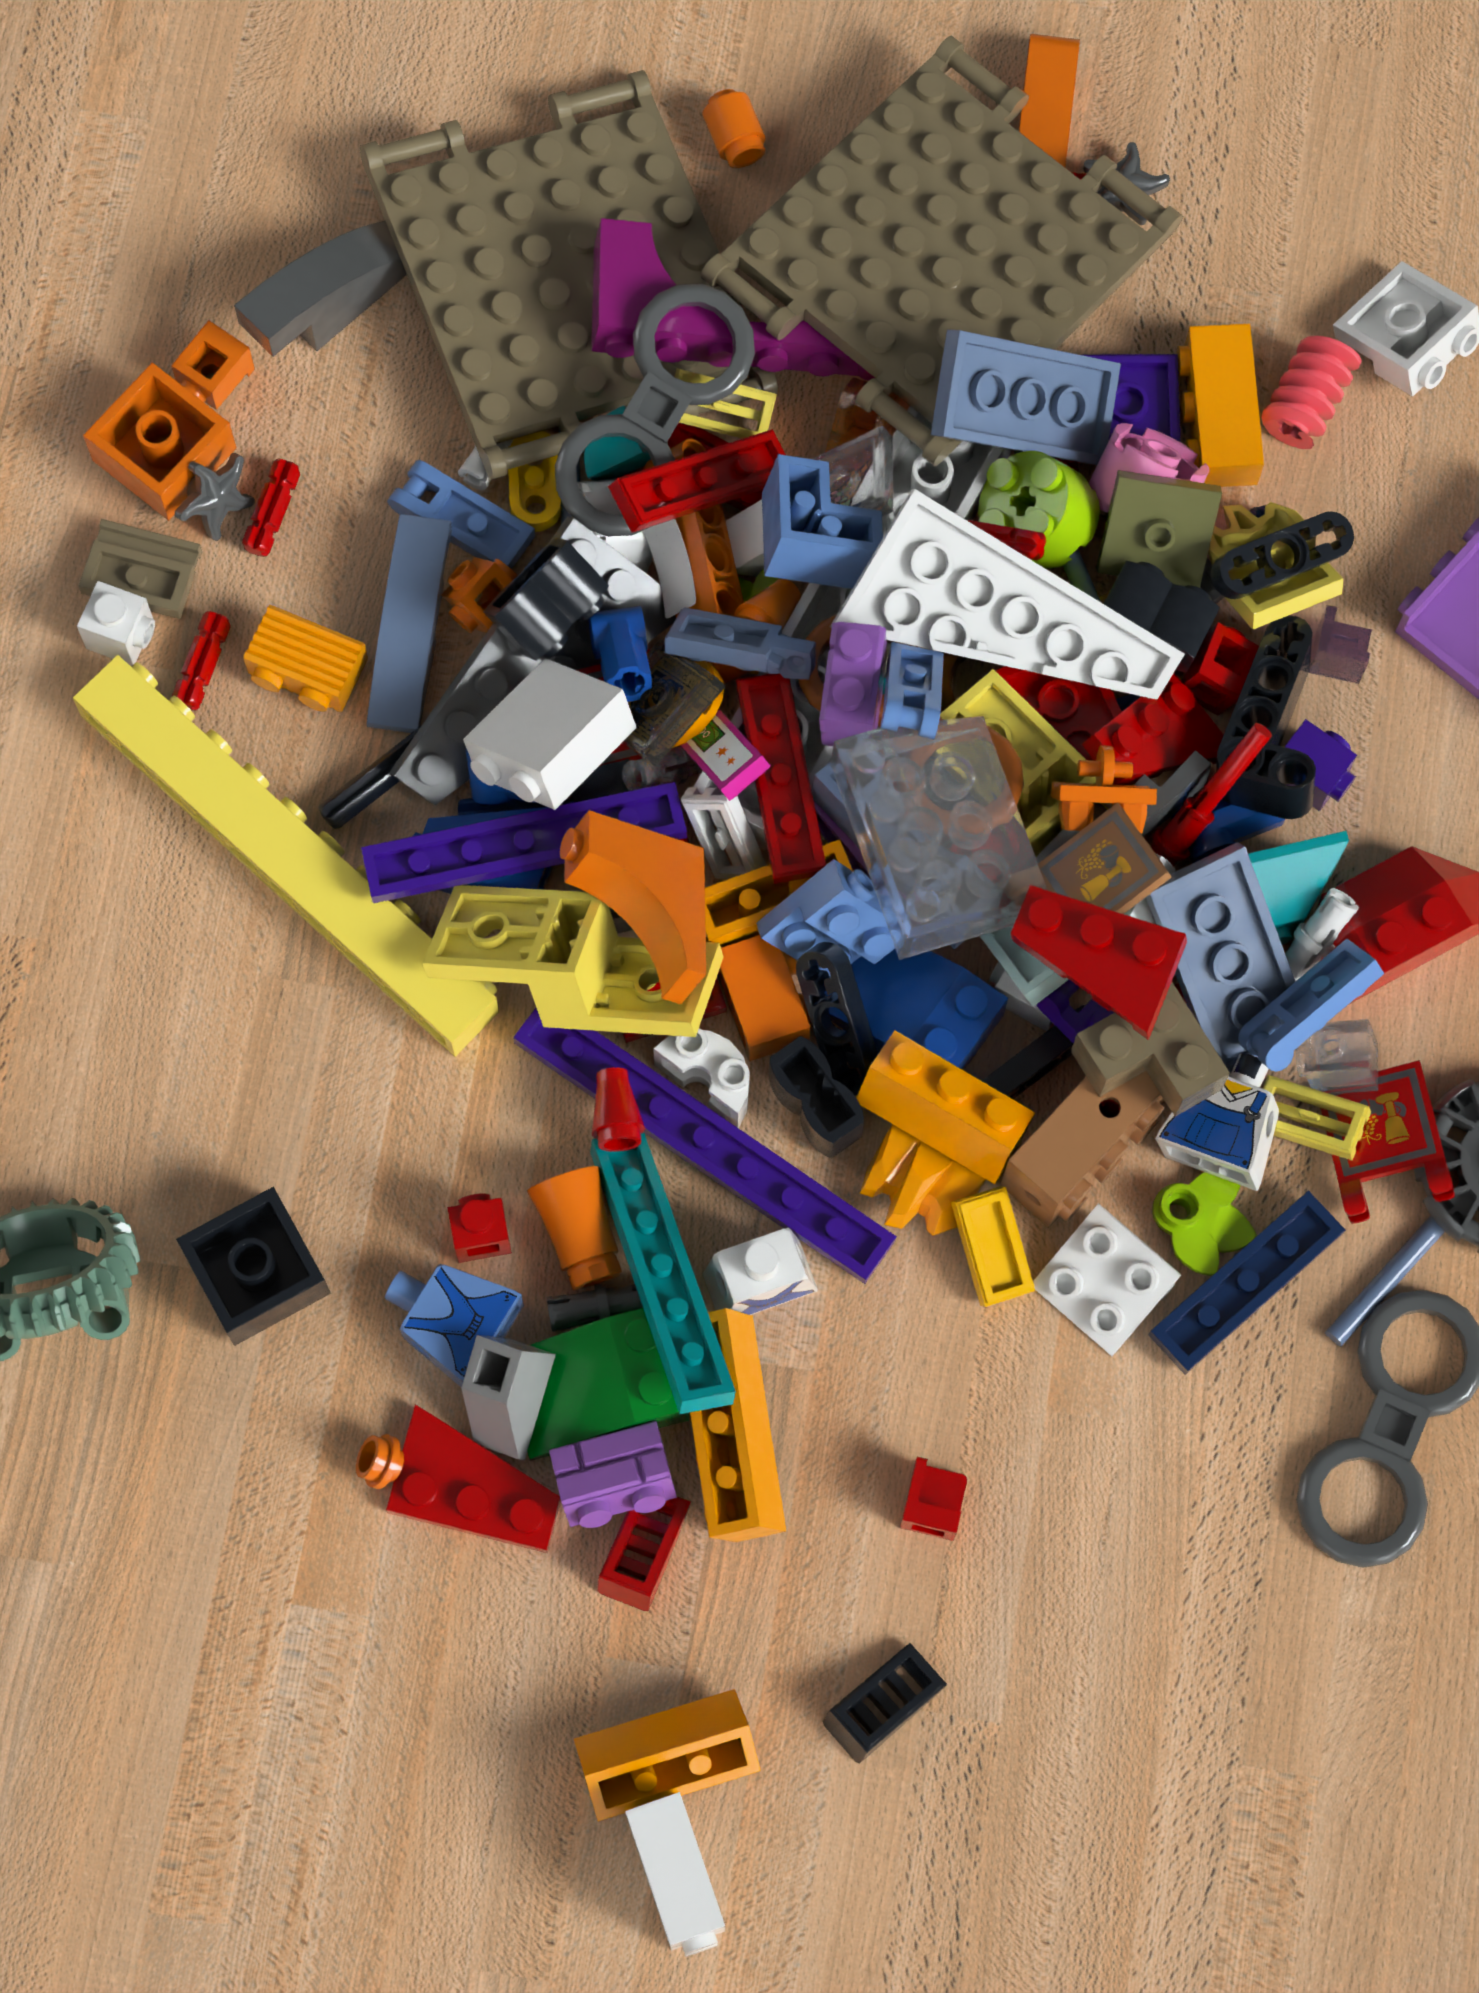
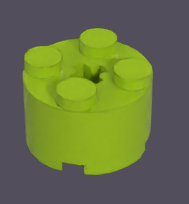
M1024 451L1014 454L1007 459L999 458L988 468L987 481L984 484L979 499L978 522L1042 532L1047 540L1044 546V555L1040 560L1032 561L1045 569L1063 566L1070 560H1073L1069 556L1080 545L1086 547L1092 540L1098 526L1100 505L1095 490L1091 489L1086 478L1081 473L1043 452Z

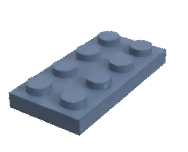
M947 330L931 435L1019 452L1039 451L1057 459L1097 465L1109 441L1121 363L961 330Z
M1238 842L1170 874L1172 877L1146 897L1156 925L1186 934L1187 944L1175 975L1188 1008L1230 1074L1239 1054L1251 1055L1240 1046L1238 1041L1242 1027L1295 983L1246 847Z

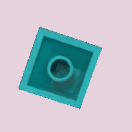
M1347 831L1248 854L1282 945L1294 939V931L1300 923L1305 922L1331 878L1350 841Z

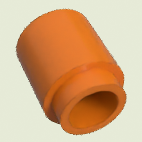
M725 89L711 96L708 100V105L702 112V116L720 158L727 160L728 165L732 168L746 167L762 158L766 151L763 145L766 136L748 95L744 92H735L733 89Z

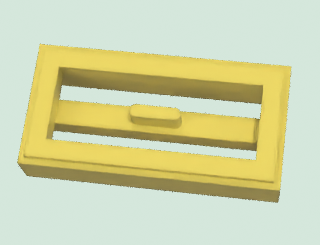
M679 368L676 369L675 378L690 383H706L715 379L714 377ZM740 385L733 392V394L763 401L761 411L721 400L710 405H698L758 421L756 431L687 413L683 414L679 423L743 439L768 431L777 394L745 385Z
M1267 1076L1263 1089L1273 1095L1274 1093L1353 1118L1351 1124L1276 1101L1279 1108L1278 1116L1344 1136L1345 1139L1343 1141L1277 1120L1273 1136L1353 1160L1356 1153V1144L1361 1140L1364 1132L1363 1126L1365 1121L1368 1122L1371 1114L1369 1106L1274 1076Z

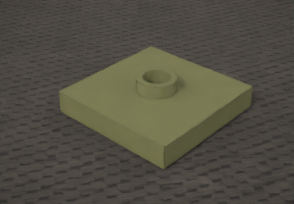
M1118 470L1097 560V572L1118 576L1125 561L1135 563L1147 562L1158 567L1164 573L1165 578L1173 584L1181 586L1193 585L1200 588L1221 501V486Z

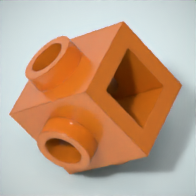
M474 557L472 561L465 560L450 574L447 580L450 585L441 594L452 606L448 614L469 633H472L475 629L487 633L493 622L483 613L484 610L511 581L518 577L517 574L497 558L493 562ZM482 592L480 600L475 602L474 600Z

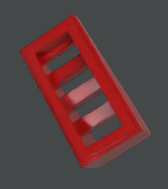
M677 1496V1498L667 1500L662 1508L656 1510V1512L672 1517L669 1525L634 1510L627 1511L598 1577L597 1591L606 1597L642 1611H649L690 1509L691 1501ZM634 1529H640L663 1538L661 1544L634 1535ZM626 1549L653 1559L652 1565L625 1556ZM618 1570L627 1573L631 1576H634L636 1578H639L641 1580H644V1582L636 1580L624 1574L618 1573Z

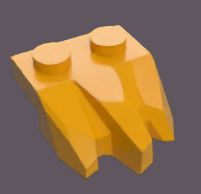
M892 1124L867 1167L860 1194L872 1198L881 1193L889 1195L891 1202L884 1225L902 1229L919 1213L925 1217L926 1230L934 1236L957 1228L951 1202L979 1193L987 1180Z

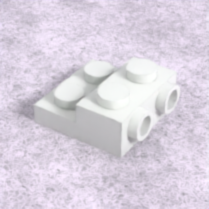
M1401 261L1333 324L1336 339L1373 361L1376 375L1413 397L1423 386L1427 389L1436 387L1445 375L1446 365L1456 355L1459 354L1466 357L1476 349L1479 343L1478 305Z

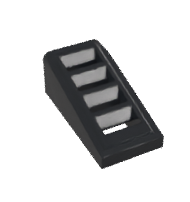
M909 1643L830 1709L823 1720V1724L854 1761L860 1764L947 1686V1683L915 1647ZM903 1667L923 1689L918 1695L896 1672L898 1669ZM886 1682L903 1701L905 1706L900 1709L880 1685ZM867 1697L888 1719L884 1724L863 1703ZM850 1712L865 1728V1730L870 1734V1736H867L865 1732L857 1725V1723L850 1717Z

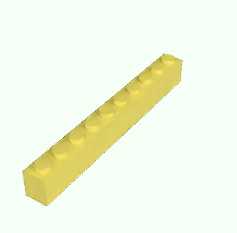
M119 655L115 656L73 697L81 717L456 1057L499 1013L497 997L494 996L498 991L496 986L488 981L428 978L422 963L432 939L417 926L421 922L418 915L400 899L394 904L389 900L373 904L366 870L363 865H360L355 870L342 858L345 851L332 836L325 831H322L319 835L315 834L304 824L307 817L292 800L284 797L279 801L266 789L270 784L258 769L250 763L241 767L229 756L232 749L217 732L210 729L207 733H204L192 722L195 719L193 712L178 697L173 695L167 700L155 689L158 685L157 680L144 666L138 662L130 666Z

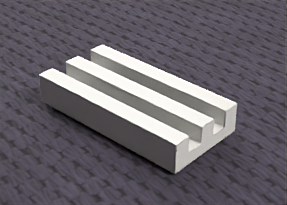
M697 787L687 788L681 798V802L699 843L704 848V854L715 879H730L767 866L737 796L729 801L723 793L718 795L716 788H706L702 795H700ZM707 810H709V812H710V814H711V816H712V819H713V821H714V823H715V826H716V828H717V832H716V830H715V827H714V825H713V823H712V820H711V818H710L709 813H708ZM724 849H726L733 866H731Z

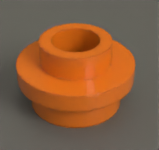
M384 1434L381 1437L371 1435L362 1444L356 1460V1474L358 1477L365 1479L369 1487L382 1489L389 1482L395 1481L399 1476L404 1463V1453L400 1450L398 1438L389 1434Z

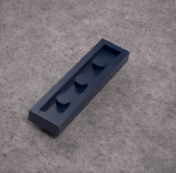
M1308 1190L1157 1324L1148 1335L1186 1375L1340 1238L1346 1229Z

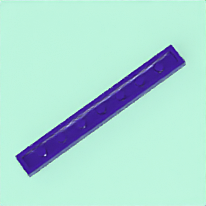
M535 1008L513 1037L514 1044L594 1099L596 1097V1073L598 1071L613 1067L627 1069L629 1082L645 1125V1134L783 1229L790 1228L799 1240L862 1283H867L896 1242L897 1236L597 1031L543 1027L537 1008Z

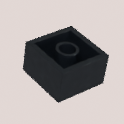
M274 1186L176 1239L234 1346L331 1294L324 1277Z

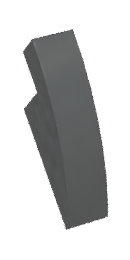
M384 220L362 226L314 248L262 282L237 302L234 307L238 323L272 357L299 335L318 351L407 274Z

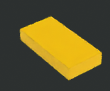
M999 1186L952 1201V1209L980 1306L987 1307L1035 1291L1006 1187Z

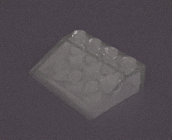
M983 716L939 720L935 739L918 736V730L898 726L897 732L877 728L834 741L830 766L899 960L1014 926L1029 886L1033 885L1047 890Z

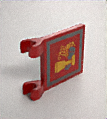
M1420 1060L1315 1087L1316 1090L1367 1105L1371 1110L1368 1122L1365 1121L1363 1126L1364 1132L1361 1140L1356 1144V1153L1353 1160L1331 1154L1344 1211L1348 1215L1351 1224L1370 1219L1362 1182L1425 1167L1429 1188L1436 1202L1454 1198L1455 1191ZM1320 1108L1322 1116L1351 1124L1352 1117ZM1326 1131L1327 1136L1343 1141L1345 1139L1344 1136Z

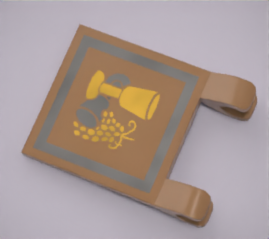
M1117 802L1032 869L1006 878L1000 885V891L1018 912L1029 886L1033 885L1124 914L1172 876Z

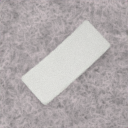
M676 519L654 525L643 531L658 572L666 618H670L680 613L684 607L689 608L696 603L691 565Z

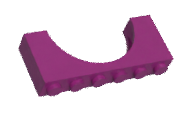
M600 219L594 243L592 352L607 353L616 358L634 356L633 332L640 312L656 294L677 285L666 272L658 257L652 236V223ZM682 306L665 315L659 322L654 335L655 352L661 361L675 363L687 360L708 362L716 367H729L733 355L732 336L726 323L713 311L700 306ZM804 320L780 341L766 331L767 324L764 322H750L754 334L755 356L751 364L752 367H759L768 372L782 370L806 371L821 377L838 374L859 376L867 381L875 378Z

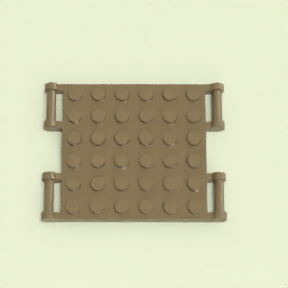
M953 36L947 37L929 60L721 254L714 255L706 263L700 275L711 287L720 286L767 324L766 331L780 341L804 320L875 378L868 381L860 390L855 403L868 413L871 411L876 412L922 449V457L935 467L963 441L931 435V430L888 395L894 392L928 421L933 423L947 330H961L1056 350L1176 231L1183 219V215L1173 207L1169 206L1165 209L1116 170L1117 164L1106 155L1098 158L1089 172L1080 180L1013 128L1009 123L1022 111V108L1028 102L1029 95L1017 86L1010 88L966 54L963 51L964 45ZM950 68H953L999 105L993 111L990 110L945 73ZM1104 186L1153 224V226L1148 231H1145L1097 192ZM737 268L741 269L785 306L781 308L776 306L734 271Z
M644 70L629 73L626 80L567 95L565 91L550 94L548 96V105L557 128L556 130L468 153L463 132L457 120L442 123L439 130L387 144L378 145L374 141L360 145V156L364 169L485 471L491 480L506 476L508 469L558 455L564 440L581 424L578 420L609 412L623 405L627 406L644 378L633 355L626 358H616L607 353L592 352L594 243L601 218L652 223L655 249L671 279L677 285L705 284L710 286L700 275L706 263L714 255L718 254L719 251L654 101L650 82ZM632 99L635 109L576 124L573 117L574 114ZM446 149L449 159L389 175L384 166ZM720 286L715 287V289L721 290V291L725 292L726 294H728V293H727L725 290H723ZM728 294L739 306L742 307L741 303H739L735 298ZM660 360L662 366L673 377H675L677 368L714 378L720 377L728 368L716 367L708 362L682 360L669 363ZM751 366L748 373L750 378L745 379L741 385L772 392L778 396L779 391L775 374L764 371L759 367ZM732 393L730 396L721 399V401L736 404L752 398ZM689 405L684 413L698 416L713 409ZM559 426L561 431L558 434L502 450L497 446L498 443Z

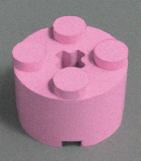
M1121 423L1115 427L1089 481L1091 489L1095 490L1099 499L1100 510L1108 512L1118 470L1204 483L1209 473V467L1205 463L1198 468L1194 464L1198 454L1181 442L1150 428H1146L1143 436L1132 434L1129 432L1133 424Z

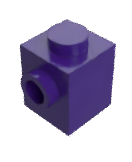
M1305 719L1285 745L1286 748L1307 754L1314 761L1316 776L1313 807L1320 812L1330 797L1339 802L1356 778L1350 770L1357 754L1351 751L1349 743L1339 734L1329 730L1324 732Z

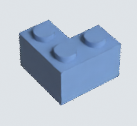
M778 454L762 492L764 576L853 589L883 538L882 511L831 503L829 462Z

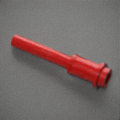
M1255 723L1196 798L1188 797L1165 829L1156 830L1153 834L1154 842L1151 845L1155 854L1167 859L1172 866H1175L1179 861L1185 862L1190 856V846L1207 825L1215 819L1212 813L1213 809L1272 737L1271 732L1265 726Z

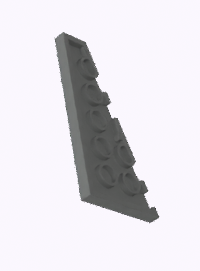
M567 516L551 541L556 537L567 540L607 582L609 587L602 595L604 603L598 611L641 606L647 643L671 626L676 616L665 617L661 585L578 520ZM588 619L585 621L576 620L565 633L568 636L565 645L555 655L548 658L574 670L600 664V659H594ZM493 623L389 774L429 803L438 804L469 780L466 746L463 739L545 658L542 656L535 661L525 657Z

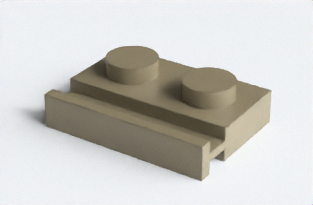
M101 519L97 539L93 542L79 583L81 594L91 596L97 581L146 598L151 612L181 619L196 573L195 567L198 558L200 559L202 555L201 545Z

